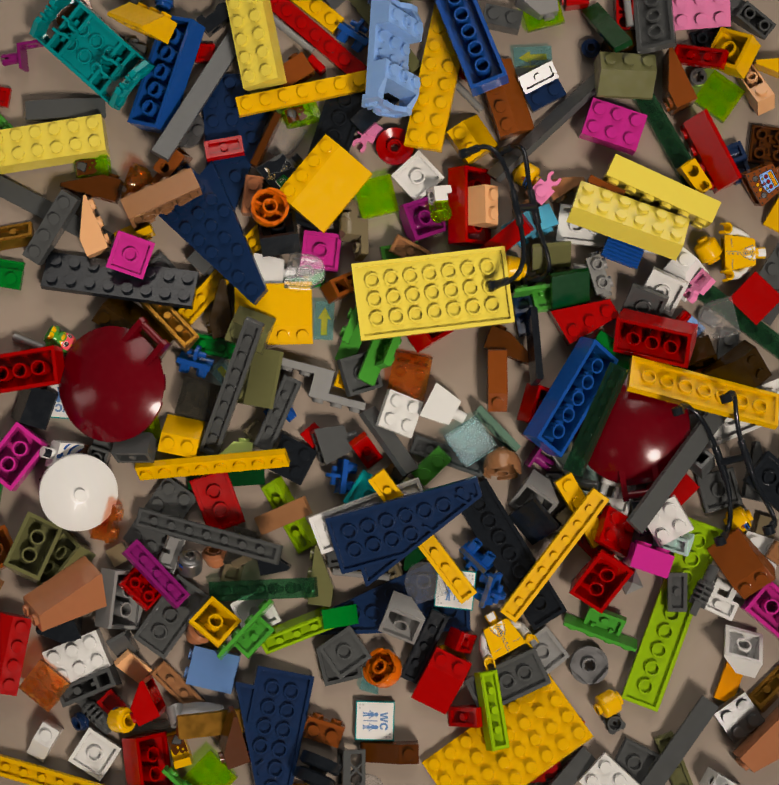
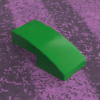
M356 604L320 610L322 629L358 624Z

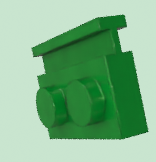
M0 259V287L21 291L26 263Z

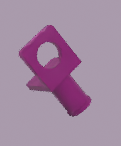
M38 40L16 43L17 52L1 55V58L5 59L1 60L3 66L19 64L21 70L29 72L27 49L44 47Z
M536 445L524 462V465L531 467L535 462L546 471H549L551 467L546 463L553 466L554 461L542 454V449Z

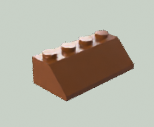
M511 58L501 59L507 72L509 83L483 93L499 142L530 132L535 128L522 89L516 78L517 74Z

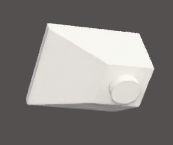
M684 247L676 261L671 259L662 269L687 282H690L702 268L708 272L699 259ZM682 296L681 300L685 303L687 298Z
M725 625L724 657L735 673L752 678L756 677L763 665V634Z

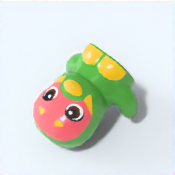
M52 325L43 341L46 343L45 347L59 346L63 348V352L68 353L69 349L76 342V338L65 331L60 332L59 326Z

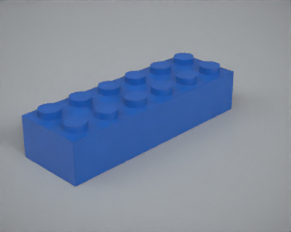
M434 0L472 96L475 97L509 83L507 72L477 0Z
M172 16L171 20L178 24L169 43L166 44L156 39L154 40L148 60L155 67L147 76L141 79L127 121L128 123L141 130L162 134L180 107L205 31V27L194 19Z
M580 337L523 434L545 453L562 458L619 360L596 339Z

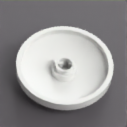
M83 453L69 454L57 459L44 472L39 484V501L45 515L55 525L70 531H85L103 523L114 510L118 497V486L111 469L97 457Z

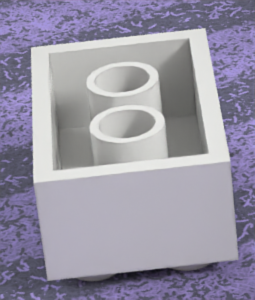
M100 628L82 635L81 639H77L74 642H66L42 652L56 689L114 664Z

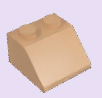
M482 184L468 187V225L496 229L499 215L498 186Z

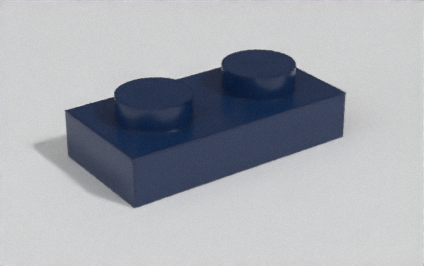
M557 78L524 95V98L530 110L534 113L565 97L566 92Z

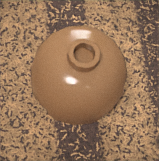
M505 446L497 447L496 450L488 453L484 459L483 474L491 479V476H498L497 480H510L517 478L518 473L522 474L519 456Z

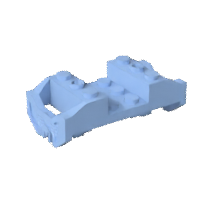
M368 0L371 9L365 94H362L361 107L367 108V110L373 109V113L383 117L401 118L411 116L412 109L419 97L421 85L420 77L409 72L408 66L410 44L422 42L423 23L418 15V7L398 0ZM389 93L398 98L399 106L383 99L384 94Z

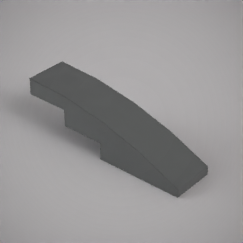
M103 98L25 101L26 121H58L102 114L103 118H106V106Z

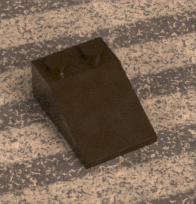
M743 340L701 372V374L754 388L772 376L757 348L746 340Z

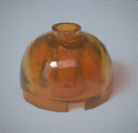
M133 162V167L130 166L123 184L126 191L121 192V198L128 193L140 191L146 185L154 184L152 183L153 176L146 167Z

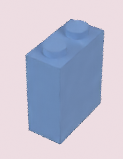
M195 645L189 651L188 659L191 662L190 666L185 668L183 677L186 679L185 684L231 694L241 654L228 652L220 660L217 657L219 654L217 652L218 649L204 645Z

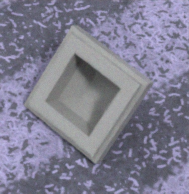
M636 569L622 587L625 595L643 587Z

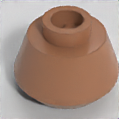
M209 546L202 552V557L206 564L215 569L225 564L228 551Z
M188 625L186 638L190 644L199 646L209 642L192 625Z

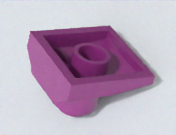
M428 197L399 206V217L406 236L412 242L420 241L448 230L439 204H428Z

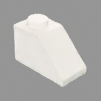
M46 719L32 739L27 753L44 762L64 728Z

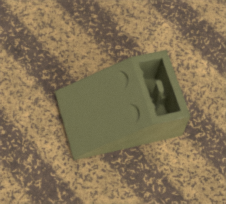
M316 544L315 548L310 550L309 560H312L313 564L312 567L308 568L307 580H310V587H306L304 599H308V604L331 607L334 583L324 556L321 554L318 544Z

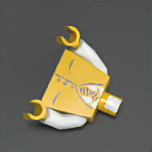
M730 222L720 223V225H723L724 230L719 231V234H727L721 237L722 271L720 273H724L726 276L722 282L741 279L750 273L752 267L756 266V259L766 258V248H755V239L750 238L749 234L741 229L732 226Z
M494 610L484 615L489 625L482 629L483 633L479 639V650L484 660L486 671H488L487 665L489 663L494 664V668H496L495 660L517 647L527 643L530 648H533L530 644L531 640H536L539 643L537 637L531 633L524 623L520 621L515 623L506 616L498 619Z

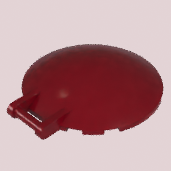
M144 316L139 318L130 329L119 326H105L89 331L72 345L64 358L65 367L59 384L63 408L77 429L98 441L121 442L136 437L153 423L163 405L162 399L164 390H166V377L163 374L160 357L170 346V343L163 339L148 324V320ZM142 329L158 344L156 348L140 333Z
M629 369L611 373L574 436L578 451L588 466L600 476L610 481L621 483L623 502H628L629 499L642 498L649 489L628 492L627 486L654 482L690 434V420L687 408L684 410V414L673 417L671 408L678 406V404L626 391Z

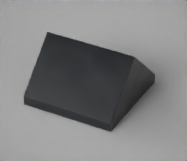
M42 387L21 390L11 417L19 423L46 430L59 394Z
M280 558L279 565L257 560L260 576L288 571L292 566L282 558Z

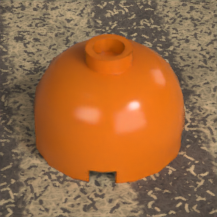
M273 187L258 190L250 203V212L254 221L264 227H275L281 224L289 211L286 195Z
M377 648L370 653L372 658L367 661L366 667L363 666L364 678L368 683L376 687L388 688L394 685L402 674L401 660L389 649Z

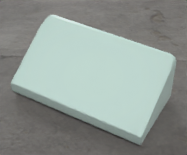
M688 532L661 546V548L688 557L695 534ZM653 537V544H652V545H653V546H656V547H659L658 544H657V542L655 541V539H654V537Z

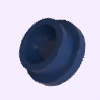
M595 39L585 40L581 46L582 54L587 58L596 57L600 52L598 41ZM589 45L594 46L593 51L588 50Z
M77 712L71 718V723L77 731L88 729L89 719L86 717V714Z

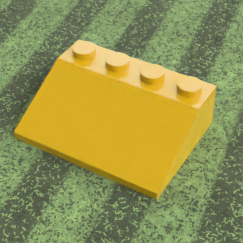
M325 134L279 190L286 195V200L292 209L321 232L325 233L373 174L343 147Z
M312 282L265 283L268 292L256 305L234 287L235 313L239 306H243L276 319L267 345L313 344Z

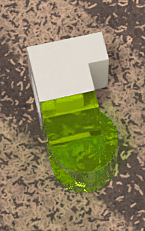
M451 185L433 186L427 189L430 216L435 223L449 220L452 216L447 195L452 193Z

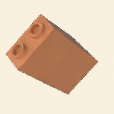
M83 556L23 596L24 605H22L25 616L30 617L32 624L43 632L103 608L107 604L102 573L86 556Z
M779 705L765 719V722L758 726L732 752L736 756L734 760L744 770L750 769L755 773L779 759Z

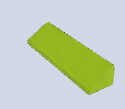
M281 476L261 487L273 509L295 500ZM305 517L283 526L298 554L317 544L313 530Z
M323 606L273 626L272 628L275 631L261 645L266 655L331 630L322 629L320 610L328 609L329 607Z
M497 669L474 673L478 703L482 712L486 750L496 751L510 748Z

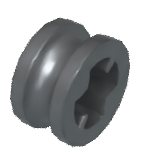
M700 68L694 69L689 75V81L694 87L702 86L707 80L706 72ZM697 73L699 77H702L699 82H696V78H693Z

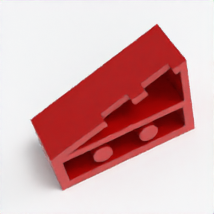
M611 299L553 310L548 313L567 346L579 340L580 337H584L614 320L619 315Z

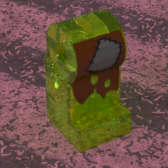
M311 102L296 107H289L281 115L286 128L293 129L319 122L320 111L317 103Z
M107 155L74 162L76 178H87L102 174L108 176L109 173L112 174L111 161Z

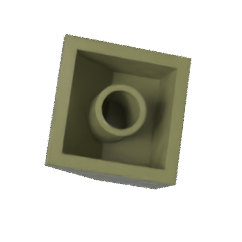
M571 241L546 243L551 257V270H555V273L569 269L571 267ZM532 244L529 248L531 272H536V275L543 274L546 271L547 264L542 244Z
M239 306L224 340L236 345L244 320L248 316L265 324L255 352L263 355L276 319Z

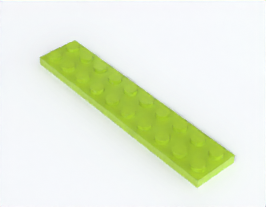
M690 517L688 518L694 526V530L689 533L695 534L689 556L686 557L673 552L672 556H675L670 570V572L688 573L687 612H667V579L664 578L621 694L622 699L656 712L659 710L693 616L689 614L692 606L689 599L698 580L703 578L708 565L712 564L713 561L707 548L715 543L713 538L720 536L724 531Z

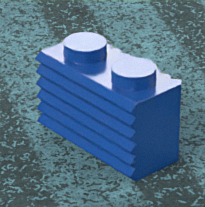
M607 236L600 254L601 257L636 270L643 256L644 249Z

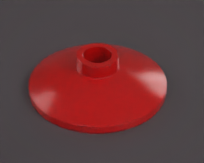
M397 127L388 128L378 136L376 151L379 158L385 163L400 165L411 157L414 148L404 146L406 136L404 129ZM396 145L398 150L393 151L391 146Z

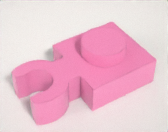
M376 123L363 135L358 131L357 134L361 137L353 141L352 147L354 148L356 144L360 143L363 146L360 149V153H364L366 144L369 142L373 145L384 129Z
M553 171L547 175L545 182L540 179L532 187L535 191L537 203L540 206L555 192L551 187H555L561 182V178L556 182L551 180V176L554 174Z
M702 268L689 282L692 286L686 289L683 296L693 304L697 300L698 295H704L716 281Z

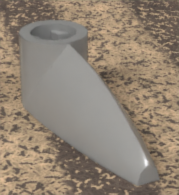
M210 702L175 703L166 708L171 728H176L177 715L224 710L223 705Z

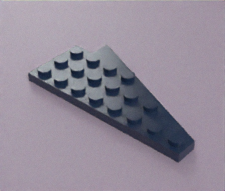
M240 73L225 74L203 107L205 141L238 135L242 136L245 156L210 161L218 170L234 211H236L244 189L245 176L249 175L251 169L250 161L262 139L271 113L269 111L239 118L235 97L252 94L243 89Z
M212 162L207 165L200 175L192 169L201 188L202 195L183 206L175 205L172 212L167 215L159 214L158 216L250 302L256 305L268 292V289L218 170ZM186 163L181 169H188L191 167Z
M478 477L466 478L326 517L325 521L341 573L345 574L361 569L365 585L369 586L482 497Z
M430 562L332 607L356 604L358 624L350 625L356 634L382 633L378 629L392 593L397 591L412 597L425 618H427L432 607L449 614L450 618L443 631H449L451 627L462 631H471L470 610L434 606L437 571ZM347 626L333 628L318 635H334Z
M257 665L253 684L235 681L255 785H293L294 776L292 775L297 766L314 676Z

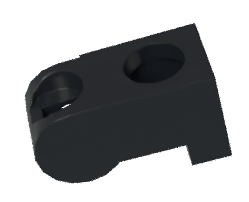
M226 3L218 4L215 11L206 18L202 14L196 18V21L205 27L204 32L209 38L230 22Z

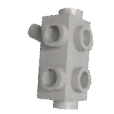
M599 251L587 254L588 258H585V264H573V270L588 267L595 297L600 295L601 298L612 295V278L606 274L607 262L605 257L601 258Z

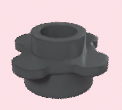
M620 713L610 718L604 717L603 723L608 727V732L612 735L626 727L625 722L620 718Z

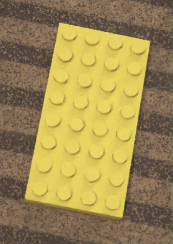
M505 246L351 264L361 342L515 322L510 284L495 290H489L487 284L490 281L509 278Z

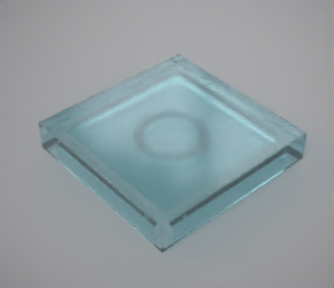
M476 415L444 436V439L466 468L498 447Z

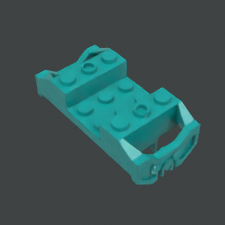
M50 0L49 4L51 7L46 5L47 9L44 10V13L40 12V15L43 17L37 16L29 34L37 39L112 108L120 110L130 92L155 66L132 44L125 41L102 21V18L83 1ZM69 4L76 5L77 7L69 17L62 15L64 21L58 29L52 28L55 34L50 39L47 35L49 24L53 19H56L57 14ZM141 59L142 62L138 64L136 67H134L137 64V62Z

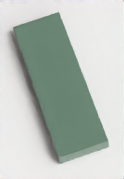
M482 405L473 412L474 416L509 450L516 452L521 447Z

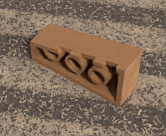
M188 168L179 170L171 177H163L153 185H146L140 191L128 193L120 201L134 231L141 229L140 225L145 222L148 224L153 223L159 214L167 215L172 212L175 205L183 206L202 195V191L192 169Z

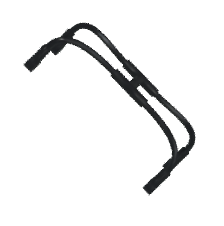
M476 144L469 148L458 150L460 159L468 158L472 154L480 152L481 149L491 151L492 157L498 158L509 184L512 208L516 225L519 228L521 241L519 267L516 273L509 278L506 277L488 282L489 290L509 285L510 282L519 277L524 268L526 241L523 228V211H531L533 222L536 225L544 250L547 267L543 274L522 278L520 282L521 285L530 286L542 281L551 271V257L541 228L542 222L535 191L532 188L529 160L525 148L520 144H508L501 148H494L487 144ZM513 149H519L523 156L529 199L527 204L519 203L517 190L514 188L510 171L502 157L504 154L513 151Z
M729 390L719 397L722 404L733 401L737 442L741 454L723 458L710 427L697 409H694L687 403H681L671 408L673 417L684 414V410L687 408L699 419L710 438L721 478L725 483L728 499V519L725 531L720 536L713 538L716 547L727 544L726 539L729 537L733 519L732 492L726 465L744 461L747 473L750 474L751 480L771 516L772 521L762 527L764 536L776 533L775 528L777 527L776 515L756 479L750 453L742 436L737 394L733 390Z

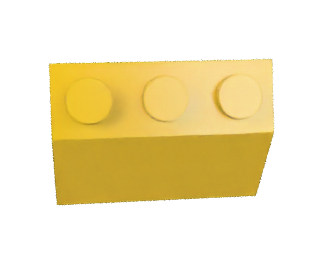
M128 2L107 13V16L126 27L166 44L169 43L178 24L171 20L172 16L164 11L160 13L159 10L151 6L148 7L140 2L137 5Z

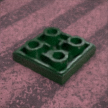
M588 267L550 274L552 310L590 303V271Z

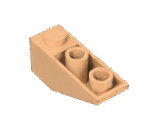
M753 64L744 79L736 77L748 103L757 116L775 108V94Z
M83 195L79 239L87 257L92 258L110 251L109 245L112 242L108 233L104 234L102 227L104 223L100 215L97 216L94 211L97 207L93 198L89 199L87 195Z

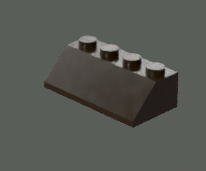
M108 298L92 319L93 322L101 327L119 326L130 329L139 318L144 316L148 320V324L163 339L170 343V346L161 355V360L174 342L170 335L146 310L132 301ZM142 329L140 333L156 348L158 344Z

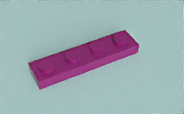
M135 539L122 552L126 559L174 609H177L189 597L190 594L138 539Z

